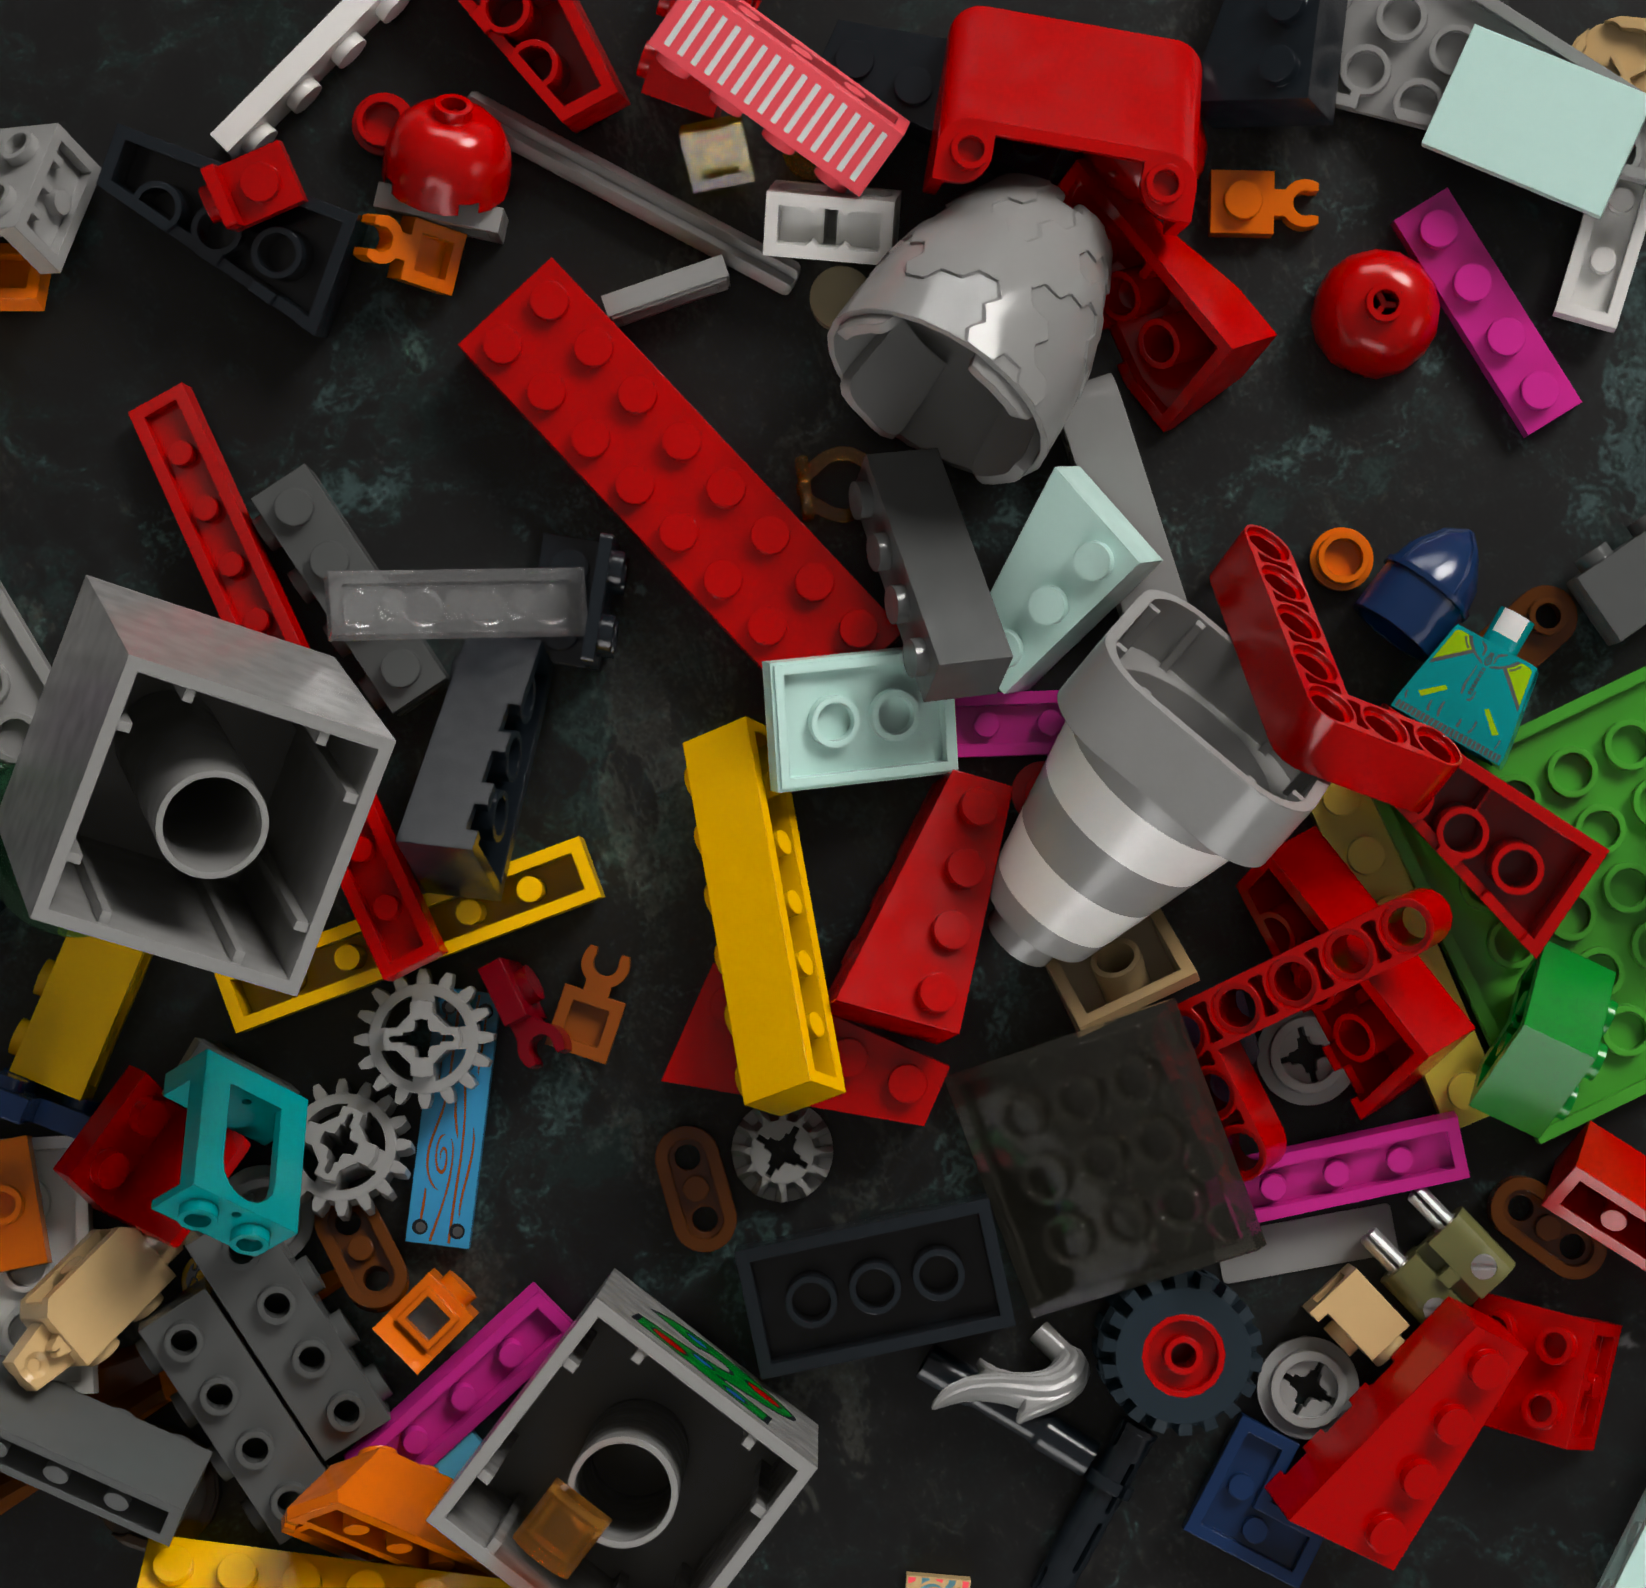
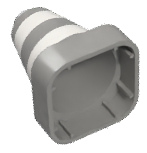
M1151 589L1141 593L1059 689L1057 701L1065 723L998 856L990 892V898L995 908L988 915L989 929L996 941L1010 955L1027 965L1044 967L1053 958L1072 963L1084 961L1228 861L1251 868L1264 865L1317 806L1331 782L1291 767L1275 753L1269 743L1230 635L1188 602L1160 590Z

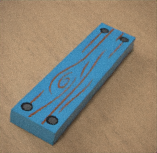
M454 988V991L457 993L463 990ZM478 991L470 1005L474 1010L477 1008H490L492 1012L486 1020L480 1022L481 1031L496 1033L498 1036L500 1016L488 992ZM438 997L440 1013L454 1027L466 1026L458 1010L446 1000ZM432 1031L430 1046L440 1045L442 1041H453L454 1037L452 1035H440V1032ZM497 1040L481 1045L480 1052L487 1055L493 1062L491 1067H473L471 1072L479 1083L475 1089L471 1090L459 1082L455 1085L458 1101L448 1104L442 1098L440 1092L434 1093L432 1108L422 1109L405 1238L407 1242L463 1249L471 1247ZM466 1049L453 1050L441 1062L439 1080L457 1068L465 1055Z

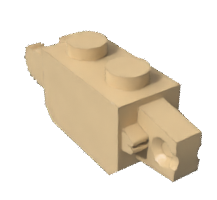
M114 1227L111 1229L91 1230L20 1300V1320L27 1327V1330L2 1362L7 1371L13 1375L18 1384L26 1391H38L69 1367H93L106 1360L120 1344L117 1336L132 1321L137 1322L144 1319L162 1303L164 1296L161 1291L176 1277L168 1264L183 1250L186 1238L179 1247L173 1248L139 1231L137 1228Z

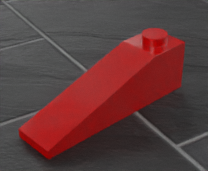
M1085 158L1078 159L1057 187L1065 194L1063 203L1072 209L1078 204L1084 205L1099 218L1105 226L1108 239L1112 243L1110 293L1106 294L1102 330L1109 328L1124 361L1118 364L1117 368L1126 387L1163 432L1172 430L1243 377L1274 340L1277 333L1234 283L1178 236L1163 235V224L1140 204L1125 198L1107 185L1091 167L1089 161Z

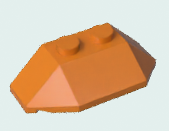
M375 1445L365 1447L358 1452V1456L331 1465L286 1509L281 1519L282 1533L345 1559L499 1578L426 1521L453 1479L439 1473V1469L434 1466L419 1464L397 1454V1450L389 1446Z

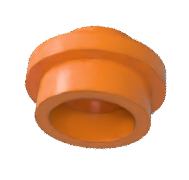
M1345 527L1333 528L1324 532L1313 543L1309 554V565L1314 578L1322 586L1333 591H1348L1361 585L1370 575L1374 562L1373 551L1368 540L1358 531Z

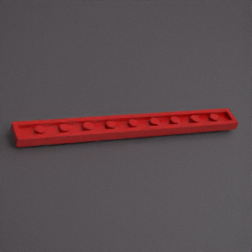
M181 382L129 411L130 419L220 618L310 649L192 388ZM376 794L343 877L341 887L383 980L393 982L449 952L408 862L395 842L396 836Z

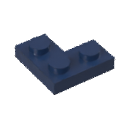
M4 1067L3 1071L0 1070V1117L16 1124L33 1122L75 1139L101 1104L92 1098L79 1101L65 1094L60 1099L38 1090L39 1083L10 1072V1067Z
M1239 1412L1181 1525L1182 1528L1294 1588H1299L1324 1537L1288 1521L1278 1505L1272 1501V1497L1265 1489V1485L1280 1470L1284 1474L1286 1473L1300 1444L1290 1437Z

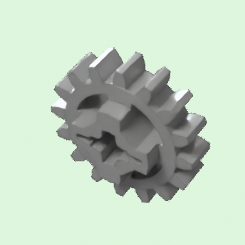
M419 969L416 984L411 985L409 979L403 976L394 981L396 991L392 994L382 988H375L371 993L380 1005L377 1011H359L358 1017L370 1024L369 1033L354 1036V1043L361 1046H369L371 1055L365 1057L358 1065L361 1070L377 1067L381 1074L377 1077L373 1088L376 1091H382L393 1084L397 1087L395 1103L399 1105H404L410 1099L412 1093H417L421 1109L432 1108L434 1093L440 1092L442 1098L448 1104H452L458 1101L456 1084L460 1082L471 1090L479 1085L476 1077L471 1072L474 1066L491 1067L493 1060L480 1052L482 1044L497 1040L496 1033L481 1031L480 1022L486 1020L492 1014L491 1009L477 1008L474 1010L470 1003L475 998L478 990L474 986H469L459 993L454 991L456 975L446 972L437 985L433 984L430 969ZM438 997L446 1000L458 1010L466 1026L454 1027L440 1013ZM412 998L410 1014L396 1028H385L392 1012L401 1003ZM423 1020H428L430 1031L454 1037L453 1041H442L440 1045L430 1046L428 1057L423 1056L422 1046L412 1045L411 1042L398 1041L399 1036L411 1035V1032L421 1031ZM466 1049L465 1055L457 1068L439 1080L441 1062L453 1050ZM386 1051H397L410 1063L413 1080L401 1074L392 1065Z
M345 1078L339 1079L336 1086V1094L328 1095L320 1084H316L313 1086L315 1101L307 1109L304 1149L315 1155L319 1163L315 1170L317 1178L314 1182L309 1177L303 1160L300 1205L307 1202L313 1196L312 1211L318 1217L323 1218L331 1205L335 1206L337 1215L342 1221L350 1220L352 1207L360 1205L369 1216L376 1214L373 1198L381 1194L384 1198L393 1202L397 1195L390 1186L392 1179L409 1180L411 1176L408 1168L400 1162V1157L415 1154V1146L410 1140L399 1138V1136L405 1134L411 1128V1125L405 1115L390 1118L398 1106L390 1095L381 1098L375 1103L376 1090L371 1083L365 1082L358 1093L353 1094L348 1081ZM340 1111L338 1117L318 1124L324 1117ZM373 1118L382 1127L385 1137V1151L379 1149L377 1145L372 1144L369 1136L373 1129L371 1125ZM349 1140H351L357 1148L354 1155L343 1153L338 1161L331 1152L335 1144L346 1146ZM367 1175L371 1176V1178L367 1180L365 1183L357 1187L344 1190V1188H348L351 1182H354Z

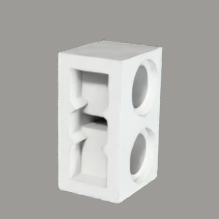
M775 180L766 193L763 255L877 265L885 254L898 243L902 190L866 187L861 196L858 197L849 189L845 193H839L826 184Z

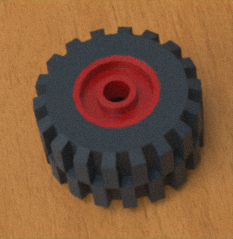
M1161 1263L1148 1266L1150 1274L1142 1277L1135 1271L1124 1278L1128 1284L1124 1290L1118 1293L1114 1288L1105 1298L1110 1305L1105 1314L1098 1312L1094 1323L1095 1327L1099 1330L1098 1338H1092V1352L1098 1359L1099 1365H1096V1369L1100 1379L1127 1415L1138 1423L1140 1421L1145 1422L1153 1431L1164 1434L1166 1428H1172L1178 1436L1192 1435L1193 1426L1200 1425L1205 1432L1219 1427L1215 1418L1225 1412L1232 1419L1241 1411L1240 1407L1235 1403L1241 1394L1251 1398L1257 1387L1251 1380V1375L1253 1371H1262L1263 1358L1257 1353L1256 1346L1263 1343L1260 1330L1252 1322V1319L1255 1318L1254 1315L1229 1286L1204 1269L1200 1272L1189 1264L1176 1263L1175 1268L1167 1269Z

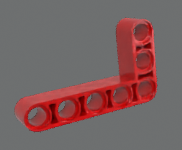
M1254 524L1247 525L1209 577L1273 750L1283 761L1301 772L1410 812H1422L1463 761L1462 753L1456 744L1441 731L1348 695L1290 549L1277 535L1268 529Z
M1426 888L1410 890L1168 1008L1158 1016L1153 1026L1155 1047L1214 1166L1221 1175L1231 1181H1251L1279 1162L1286 1151L1287 1145L1284 1128L1240 1040L1409 960L1438 944L1449 933L1453 917L1450 905L1441 894ZM1406 907L1416 909L1424 917L1426 934L1423 938L1412 935L1405 928L1403 911ZM1349 935L1357 936L1366 944L1369 952L1366 965L1355 962L1349 956L1346 948V941ZM1293 962L1300 963L1309 971L1312 979L1310 991H1303L1292 981L1290 971ZM1238 989L1244 990L1253 998L1256 1006L1254 1018L1244 1015L1237 1007L1235 999ZM1183 1016L1193 1019L1199 1026L1201 1033L1199 1044L1193 1043L1184 1035L1181 1027ZM1212 1074L1222 1078L1228 1085L1230 1091L1229 1102L1222 1101L1213 1093L1210 1085ZM1240 1133L1247 1134L1257 1143L1259 1160L1249 1158L1241 1150L1239 1144Z

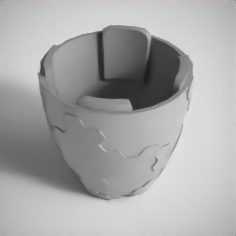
M1005 173L988 183L965 192L946 204V208L937 215L922 221L885 254L869 274V277L856 290L832 322L827 334L828 352L835 370L841 379L840 389L843 398L880 436L889 439L896 437L907 446L917 450L938 448L943 463L973 473L981 484L1012 483L1039 469L1065 425L1077 400L1081 398L1092 370L1097 345L1101 339L1106 294L1110 293L1113 250L1111 240L1106 235L1105 226L1095 214L1084 205L1078 204L1072 209L1063 203L1065 199L1064 192L1049 180L1029 174Z

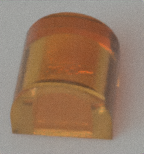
M556 1477L514 1532L513 1539L530 1557L544 1568L561 1578L569 1579L610 1525L612 1519Z

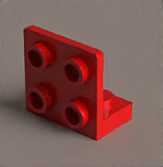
M129 1065L54 1166L53 1170L94 1209L132 1228H137L139 1231L173 1248H177L191 1230L182 1227L178 1221L152 1210L151 1205L153 1199L180 1184L187 1109L164 1097L162 1094L163 1089L147 1072ZM228 1128L226 1129L224 1170L227 1179L251 1147V1143L243 1135Z
M1488 1293L1482 1300L1479 1297L1474 1302L1473 1309L1499 1321L1529 1352L1484 1426L1566 1450L1594 1451L1622 1325L1600 1319L1576 1317Z

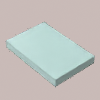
M1474 24L1421 144L1422 147L1600 220L1646 120V93Z
M903 647L762 661L770 791L783 793L947 774L952 769L959 770L955 699L924 702L916 678L909 677L905 670Z

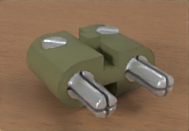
M1427 1187L1415 1189L1421 1198L1413 1190L1408 1196V1201L1433 1226L1426 1234L1427 1237L1418 1246H1412L1402 1255L1376 1227L1368 1230V1234L1365 1233L1361 1238V1244L1387 1270L1380 1282L1420 1324L1448 1296L1468 1306H1471L1479 1297L1482 1300L1508 1276L1516 1264L1463 1206L1449 1212ZM1433 1210L1442 1218V1220L1433 1212Z

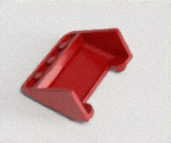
M988 6L967 8L954 19L947 36L922 193L936 195L943 182L966 184L976 180L985 172L991 162L995 138L1143 163L1139 184L1141 200L1152 215L1164 220L1162 234L1176 237L1192 221L1197 190L1203 73L1200 58L1191 46L1175 39Z

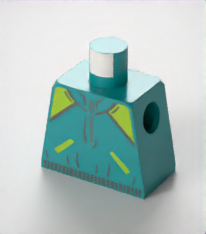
M1500 606L1483 637L1457 624L1396 696L1391 707L1403 716L1441 731L1458 748L1502 771L1509 757L1539 674L1538 668L1517 657L1535 624L1503 606Z

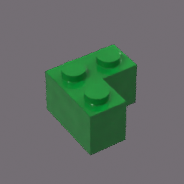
M1548 941L1537 959H1532L1518 980L1508 1021L1479 1064L1469 1106L1540 1139L1555 1117L1563 1121L1570 1113L1579 1092L1578 1084L1583 1077L1592 1081L1598 1074L1607 1055L1608 1045L1600 1041L1601 1037L1609 1029L1618 1008V1002L1610 999L1616 972Z

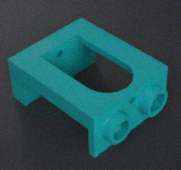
M209 1049L202 1051L166 1073L163 1096L187 1107L181 1176L179 1185L152 1200L151 1209L178 1221L186 1229L204 1233L229 1245L237 1253L253 1257L298 1234L308 1099ZM227 1128L264 1146L273 1141L269 1189L266 1198L262 1202L247 1201L236 1193L227 1179L224 1170Z

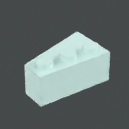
M1080 466L1054 467L990 592L1013 654L1011 663L999 687L1003 694L1030 690L1163 561Z

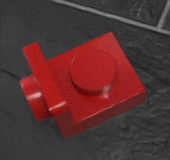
M280 140L271 142L224 164L216 165L212 163L200 168L206 185L198 188L202 203L214 224L223 221L226 229L231 231H243L309 202L286 148Z

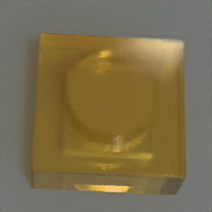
M730 115L680 126L679 138L693 194L755 181V167L742 115L741 117Z

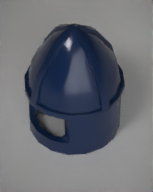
M1443 528L1412 540L1397 553L1389 554L1383 561L1384 566L1353 604L1355 612L1378 635L1406 655L1425 663L1457 624L1465 622L1470 616L1468 611L1477 593L1479 566L1477 542L1474 532L1470 529Z

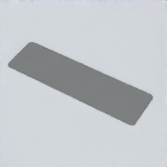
M1383 1203L1219 1233L1215 1236L1223 1282L1230 1284L1372 1258L1374 1256L1361 1244V1238L1365 1233L1368 1234V1230L1374 1227L1378 1228L1398 1249L1391 1207L1389 1204Z

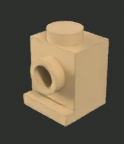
M1349 1263L1302 1306L1318 1322L1326 1315L1329 1316L1331 1321L1323 1329L1347 1355L1351 1356L1359 1349L1377 1367L1387 1362L1391 1358L1390 1356L1405 1342L1400 1334L1410 1326L1362 1273Z

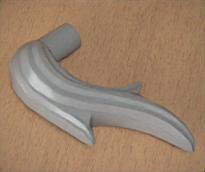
M1045 1322L1029 1340L1052 1362L1050 1366L1046 1369L1029 1373L1011 1372L997 1368L979 1358L976 1363L979 1373L964 1377L948 1385L933 1400L931 1408L932 1410H937L953 1404L973 1401L1004 1404L1018 1408L1016 1423L1020 1425L1071 1403L1083 1392L1090 1376V1366L1081 1349L1070 1345L1048 1322Z

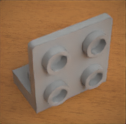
M59 123L0 129V237L3 236L40 274L61 273L96 188V182L101 171V167Z

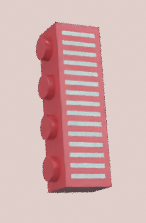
M677 0L647 43L658 51L656 59L664 68L682 79H688L690 75L711 89L709 98L719 108L734 117H741L743 113L764 128L761 134L769 144L790 156L795 151L816 165L814 169L815 175L824 184L839 193H845L849 189L860 197L900 142L910 124V121L744 0Z

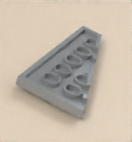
M1348 0L1335 104V108L1427 131L1474 24L1640 90L1500 0ZM1646 120L1619 179L1646 185Z

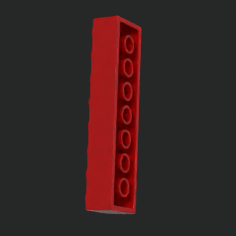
M552 257L458 344L465 357L762 672V661L889 649L901 639L897 624L890 623L886 611Z

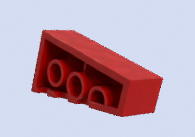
M458 0L477 25L502 51L559 120L575 134L631 105L579 0Z
M952 769L931 785L896 854L897 858L884 883L880 885L869 906L871 909L856 938L852 940L841 961L842 966L828 990L832 1016L937 1045L960 1034L1014 786Z
M1448 1296L1390 1356L1393 1364L1370 1386L1365 1382L1350 1397L1349 1402L1352 1406L1326 1433L1320 1429L1303 1446L1306 1454L1286 1474L1280 1470L1265 1485V1489L1288 1521L1394 1571L1529 1352L1499 1321Z

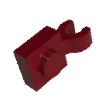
M499 957L478 969L504 1026L511 1027L516 1037L518 1055L525 1066L531 1069H539L544 1066L542 1059L538 1055L537 1045L545 1036L552 1040L553 1047L557 1053L566 1054L572 1051L571 1039L565 1029L559 1025L544 1021L547 1017L539 1002L545 997L544 990L538 977L528 965L522 966L521 962Z

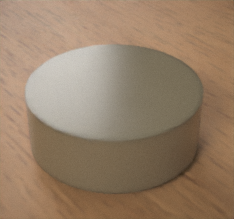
M848 266L831 267L819 274L810 290V308L816 321L829 330L833 320L867 278L858 270Z

